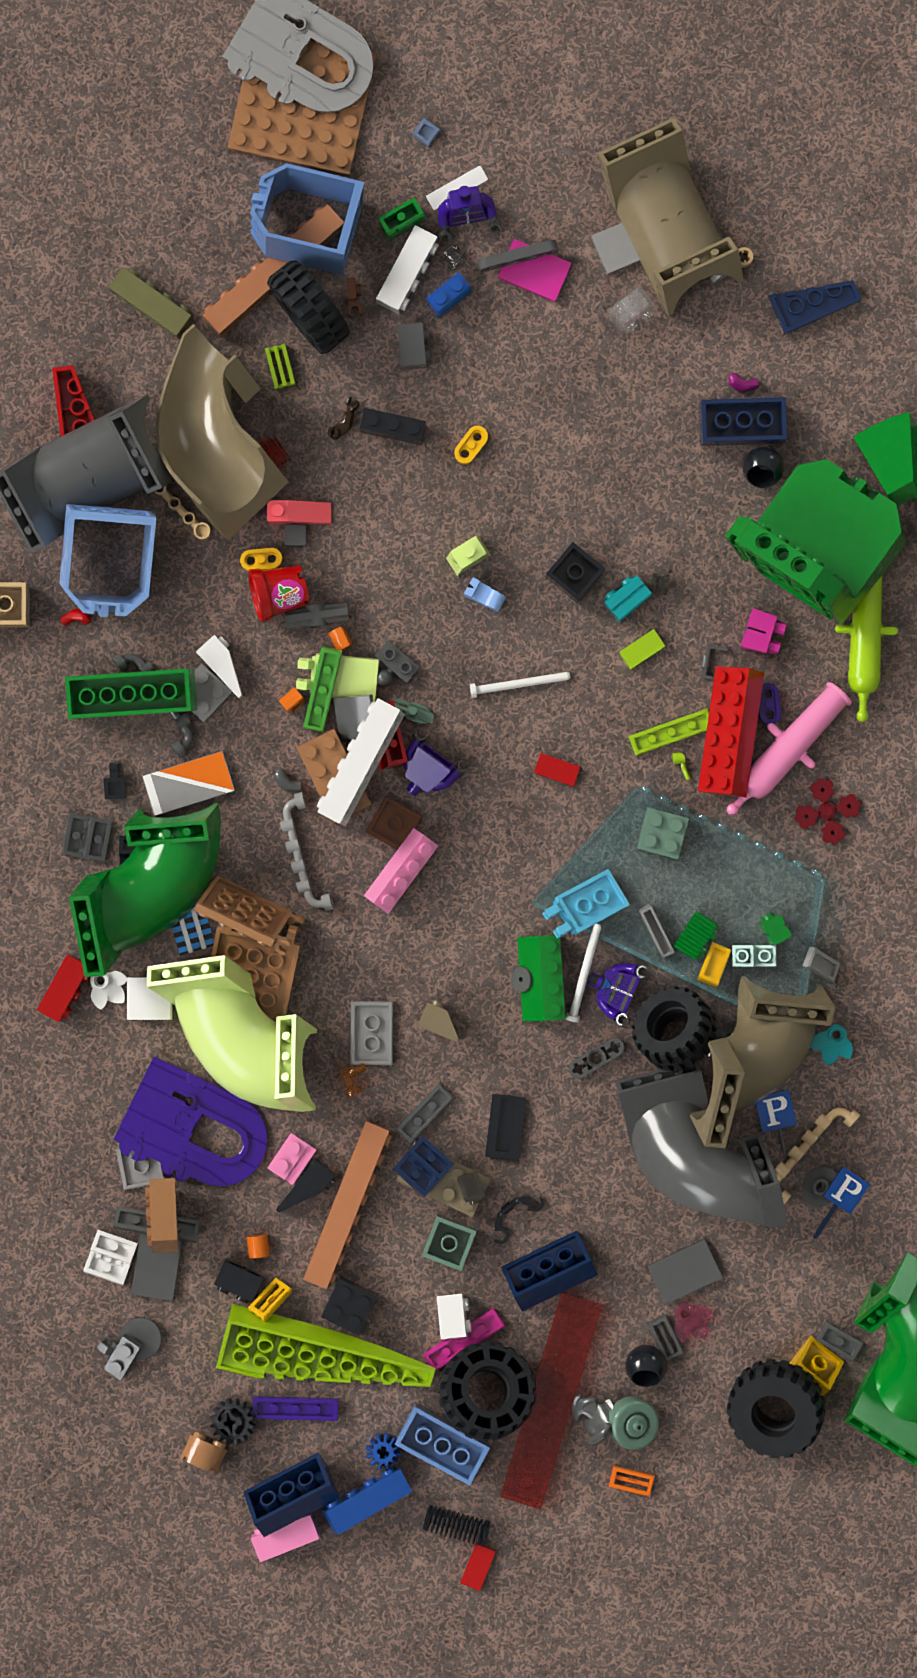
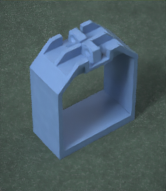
M288 163L262 175L258 185L260 191L259 193H253L251 200L252 208L250 215L252 218L250 224L252 226L251 235L265 257L285 262L297 260L302 266L343 275L363 206L364 182ZM289 189L349 204L337 249L269 233L265 227L274 196Z

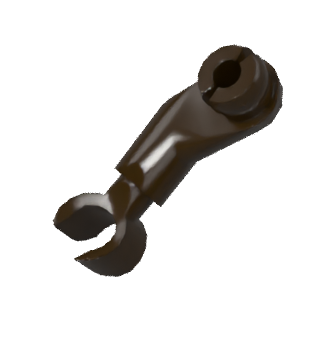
M351 396L346 399L347 411L344 412L343 419L328 429V436L333 440L339 439L352 428L355 415L353 413L360 404L356 400L355 405L351 407Z

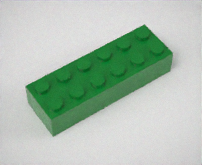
M194 668L65 677L68 719L197 710Z

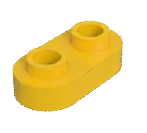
M473 426L457 445L454 455L460 464H470L487 443L488 433L486 429L482 426ZM475 434L481 435V437H482L481 440H479V441L474 440V438H473L474 435H475ZM468 451L469 456L464 458L461 456V452Z
M276 548L252 549L243 552L240 563L247 571L256 568L268 570L280 567L283 558L280 551ZM270 556L276 557V561L274 563H270L268 561V558ZM249 558L255 559L253 565L247 563Z

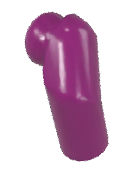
M732 373L728 377L729 385L739 393L759 388L757 378L745 381L737 373Z

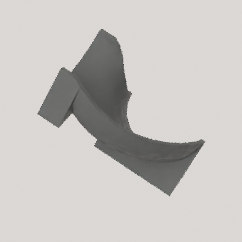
M698 1060L694 1066L690 1068L686 1066L684 1070L677 1071L674 1068V1071H666L661 1069L615 1081L634 1156L647 1180L659 1192L681 1205L720 1217L772 1228L788 1224L780 1183L761 1134L740 1139L743 1155L731 1151L727 1146L726 1148L704 1146L690 1118L691 1113L705 1110L709 1105Z

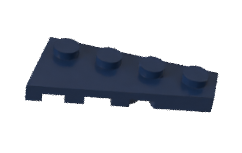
M853 280L829 284L823 287H812L805 290L768 295L784 335L862 300Z

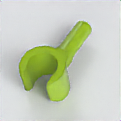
M681 752L673 753L674 765L680 764L686 781L690 780L691 777L686 767L684 754Z

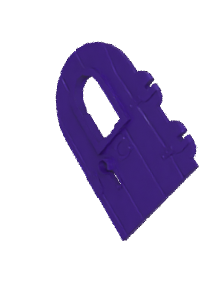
M154 1056L113 1140L120 1143L119 1149L123 1155L128 1157L131 1150L135 1151L132 1155V1159L135 1161H143L150 1157L161 1162L162 1171L169 1177L172 1176L173 1170L176 1171L175 1180L185 1181L192 1177L209 1185L227 1186L246 1179L257 1169L266 1151L267 1133L260 1114L250 1103ZM174 1091L185 1097H192L194 1104L191 1106L187 1105L185 1101L172 1096ZM202 1114L236 1130L241 1135L243 1146L237 1156L232 1158L220 1157L189 1142L194 1131L193 1128Z

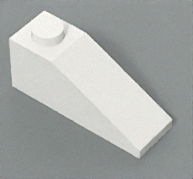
M214 635L196 653L241 700L243 698L231 653L227 649L230 645L222 636L217 638Z

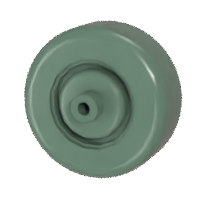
M628 1396L622 1398L614 1404L613 1409L609 1412L611 1429L608 1433L617 1444L625 1449H642L649 1445L657 1435L659 1429L658 1413L650 1403L640 1397Z

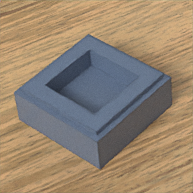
M423 118L412 133V136L429 148L441 132V129L426 118Z

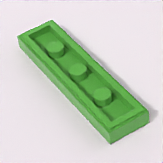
M325 646L321 647L303 728L324 732L342 650Z

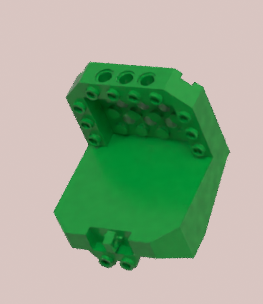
M827 459L797 465L758 522H755L748 516L744 518L739 515L724 536L737 555L745 562L750 560L752 565L755 566L754 569L826 618L832 620L835 617V621L841 625L890 567L906 544L897 504L873 488L868 490L867 487L869 485L865 480L856 477L851 479L843 469Z

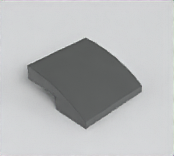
M372 694L333 698L340 740L357 738L359 734L357 729L362 720L366 721L369 716L367 711L373 701Z
M69 813L61 854L105 862L112 820Z

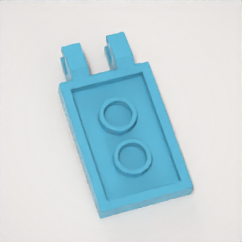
M607 869L557 896L554 899L555 901H553L554 905L547 908L542 914L546 921L557 914H560L565 923L553 931L558 939L568 932H571L572 935H577L594 924L627 908L630 904L611 872Z

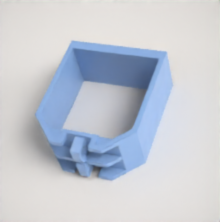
M66 504L59 583L83 613L94 614V611H97L100 617H108L109 612H115V616H127L149 597L156 516L151 511ZM75 519L145 525L139 588L128 597L73 593L69 588Z

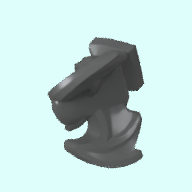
M579 1394L572 1403V1415L577 1422H580L584 1415L588 1417L583 1422L586 1431L591 1435L587 1442L591 1446H597L606 1439L605 1436L611 1429L609 1412L613 1409L615 1403L609 1398L605 1401V1404H598L596 1398H582V1395Z

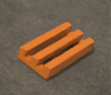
M613 1465L608 1486L650 1497L655 1475ZM621 1472L649 1479V1482L617 1475L616 1473ZM617 1479L646 1486L647 1490L614 1483V1481Z

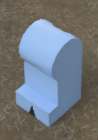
M474 577L464 593L465 597L495 612H499L506 599V596L491 589V587Z

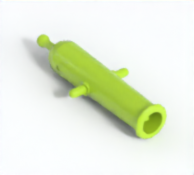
M883 575L853 610L852 623L835 627L837 633H850L851 636L848 684L851 690L857 693L859 697V711L856 717L860 722L868 720V697L871 693L876 692L881 682V639L883 635H896L898 633L896 627H885L882 624Z

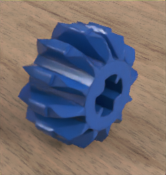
M377 1433V1441L371 1437L369 1441L372 1445H366L365 1448L371 1451L366 1454V1458H373L370 1462L372 1466L378 1462V1469H381L384 1463L386 1468L390 1469V1462L396 1465L397 1459L395 1457H401V1452L396 1451L400 1447L395 1444L393 1445L396 1437L394 1436L388 1440L389 1433H385L384 1439L381 1438L380 1433ZM382 1447H386V1451L389 1453H385V1456L380 1455L381 1452L378 1448L381 1450Z

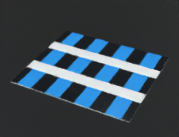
M194 908L186 917L172 927L180 956L214 945L208 918L200 916L198 912L194 911Z

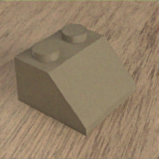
M434 999L432 1003L427 1002L418 1026L457 1042L459 1037L448 1010L444 1008L445 1004Z

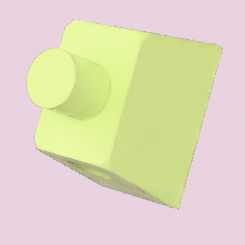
M474 536L452 550L446 559L456 575L459 576L491 554L481 538Z

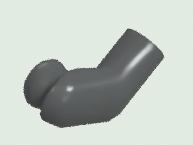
M282 768L275 771L274 781L282 790L301 792V781L289 780L286 776V771Z

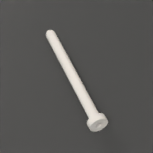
M562 672L475 686V683L470 684L471 697L477 698V694L565 681L570 679V673Z
M598 923L593 925L570 1013L565 1015V1019L571 1022L578 1023L580 1020L578 1012L601 931V925Z

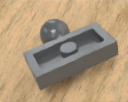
M389 641L374 656L375 659H379V662L386 667L385 670L378 671L377 684L380 686H388L392 681V674L407 684L420 669L415 662Z

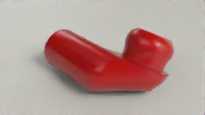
M76 608L59 618L65 627L75 620L81 621L83 625H88L92 621L90 614L83 613L80 609Z

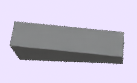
M647 904L638 909L661 957L665 958L675 953L652 906Z

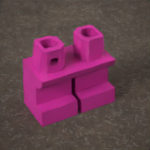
M753 608L740 649L758 652L763 655L766 653L778 654L781 643L770 639L772 633L783 636L787 624L776 620L777 616Z

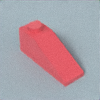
M270 500L267 503V522L269 525L331 524V503Z

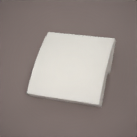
M127 977V1020H172V1003L147 987V977Z
M98 1230L83 1272L123 1286L138 1243Z

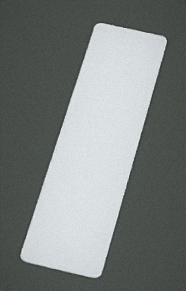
M478 166L428 194L426 198L433 210H436L447 199L449 191L457 190L461 186H478L487 181L488 178L481 166Z

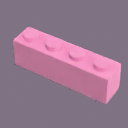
M413 828L364 896L389 914L437 849L438 845Z

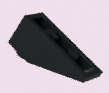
M315 1159L276 1211L282 1212L322 1193L324 1189L329 1191L336 1182L333 1179L336 1174L318 1159Z

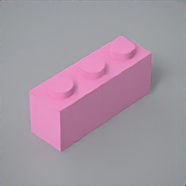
M310 1513L266 1537H263L260 1531L255 1529L254 1534L251 1536V1541L259 1561L263 1562L320 1539V1532L313 1514Z

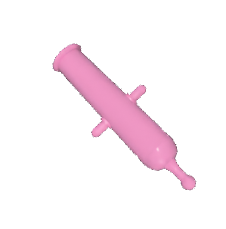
M827 682V688L785 731H781L773 723L768 724L767 728L776 737V741L751 766L747 798L739 797L734 803L729 804L727 807L729 815L734 816L738 814L739 808L752 797L761 799L770 794L798 761H802L810 769L815 767V762L807 755V750L844 707L852 704L851 699L835 684Z

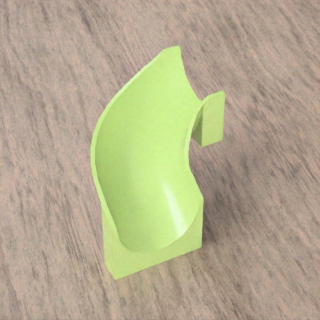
M225 955L147 966V987L175 1005L182 1030L192 1051L205 1070L218 1084L235 1096L256 1105L299 1112L316 1110V1105L311 1100L306 1088L302 1065L305 1041L310 1034L317 1033L315 1027L296 1014L276 1017V1022L262 1012L256 1002L251 974Z

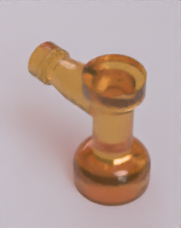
M363 1063L351 1069L345 1066L337 1070L338 1075H341L347 1088L345 1090L346 1098L362 1092L360 1086L354 1085L352 1077L366 1071Z

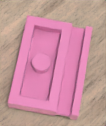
M291 1133L268 1166V1169L293 1185L317 1149Z

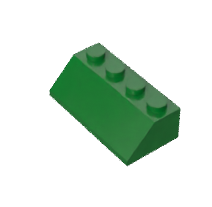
M555 935L518 937L519 967L528 968L533 977L531 988L526 992H521L523 1022L565 1020L560 938L557 939Z

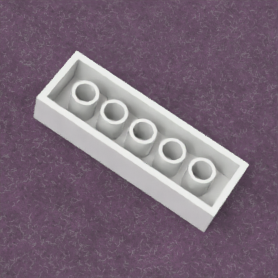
M379 698L376 702L372 701L367 711L369 716L366 721L362 720L357 729L359 734L356 740H351L347 748L349 753L346 759L342 758L338 764L337 769L339 772L336 778H331L327 785L328 793L326 796H322L317 804L319 808L318 813L343 826L347 825L405 716L401 710Z

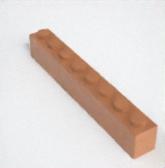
M327 204L324 208L320 206L313 213L314 217L309 221H303L298 226L296 233L293 235L289 234L286 237L325 246L342 231L344 221ZM269 257L262 263L260 261L251 268L252 272L246 277L245 275L241 276L235 282L236 286L231 290L227 289L220 295V300L216 304L211 303L205 308L204 320L220 337H223L272 293L267 285L269 277L288 262Z
M366 1120L303 1280L327 1289L329 1284L333 1286L337 1273H334L336 1264L341 1266L345 1256L342 1253L344 1245L349 1246L353 1235L349 1233L352 1225L356 1226L361 1214L357 1213L360 1205L364 1206L368 1194L365 1191L367 1186L372 1187L376 1175L373 1174L375 1166L380 1167L384 1155L380 1153L383 1146L388 1147L392 1137V1135L388 1134L390 1129Z

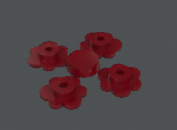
M819 778L816 783L811 784L810 790L813 792L814 799H819L824 803L819 806L818 811L812 810L811 805L797 807V815L794 817V820L799 822V826L802 829H806L809 826H814L816 824L815 820L820 816L821 819L828 821L826 827L821 829L823 833L822 840L825 843L831 842L835 845L838 844L839 840L845 838V832L842 830V824H836L832 819L835 818L837 811L843 813L845 818L850 817V815L852 817L858 816V808L861 806V803L856 800L854 794H849L839 799L840 803L836 809L833 803L827 802L829 796L834 794L832 781H824L822 778Z

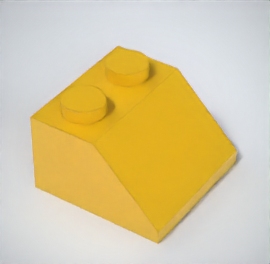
M810 1336L789 1364L794 1366L797 1364L803 1367L802 1370L804 1372H809L814 1377L813 1381L820 1385L822 1389L821 1395L824 1396L830 1391L844 1361L823 1344L816 1341L814 1337Z

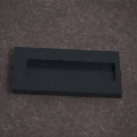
M492 1093L485 1157L519 1161L526 1097Z

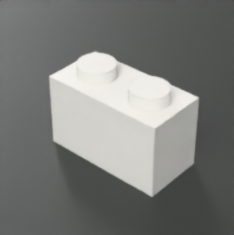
M464 1294L437 1296L441 1339L468 1338V1333L471 1332L470 1319L467 1320L466 1311H469L468 1298H465Z

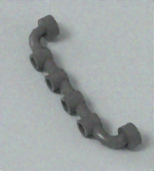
M120 654L112 657L120 672L128 668L126 665L128 662H134L141 672L156 671L150 661L145 663L136 654H126L122 657ZM169 712L184 734V740L181 743L177 740L171 744L174 752L181 758L187 754L185 750L192 742V732L188 727L191 722L185 713L180 715L179 712Z

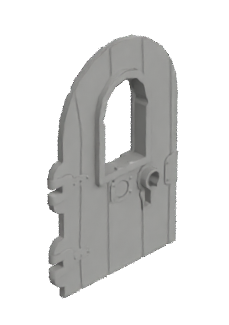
M255 0L222 56L228 61V69L232 74L236 75L240 69L242 72L239 78L242 80L250 81L256 77L268 84L267 91L272 98L276 99L279 93L282 94L278 100L279 102L291 104L296 101L314 111L326 113L341 111L360 100L367 91L373 74L372 53L363 36L350 25L308 0ZM287 15L296 20L297 23H303L304 26L297 28L295 23H291L284 18ZM311 39L339 54L347 61L350 72L344 82L328 83L297 65L298 60L302 57V52L306 50Z

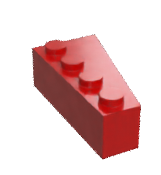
M73 365L52 368L60 437L95 420L78 373Z

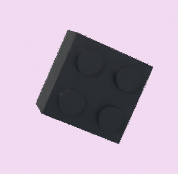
M572 542L546 573L545 577L578 604L604 573L605 568Z
M340 1276L321 1317L359 1336L378 1298V1294Z

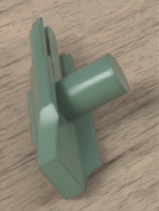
M396 698L393 700L408 706L406 708L395 704L396 708L406 711L404 713L406 719L419 724H432L435 715L427 707Z

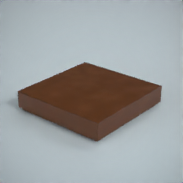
M385 796L366 833L398 850L413 828L416 829L423 816Z

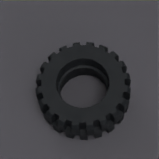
M677 986L669 987V990L663 988L657 994L652 993L647 1001L641 1003V1009L635 1013L636 1020L632 1022V1038L635 1041L636 1047L659 1069L674 1071L675 1068L677 1071L684 1070L686 1066L689 1068L694 1066L697 1060L701 1061L704 1058L703 1055L706 1052L709 1053L708 1043L716 1038L714 1032L717 1031V1023L715 1022L714 1013L696 992L686 987L678 988ZM679 1017H688L684 1030L677 1037L668 1041H661L663 1030L671 1021Z

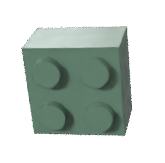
M647 808L636 850L678 860L689 818Z
M437 1214L422 1256L462 1271L477 1229Z

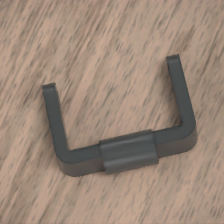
M708 646L706 648L701 668H703L702 677L704 679L714 680L713 676H707L711 661V650L730 652V648Z

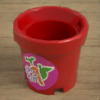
M299 564L268 570H261L259 568L248 570L250 591L257 616L261 623L271 621L274 616L309 605L305 578L300 577L299 573L303 571Z

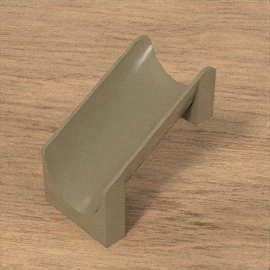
M674 118L598 153L607 195L621 223H623L646 275L668 317L674 314V309L679 299L688 288L702 279L724 274L734 277L739 284L744 282L739 250L730 237L721 239L691 177L683 130Z

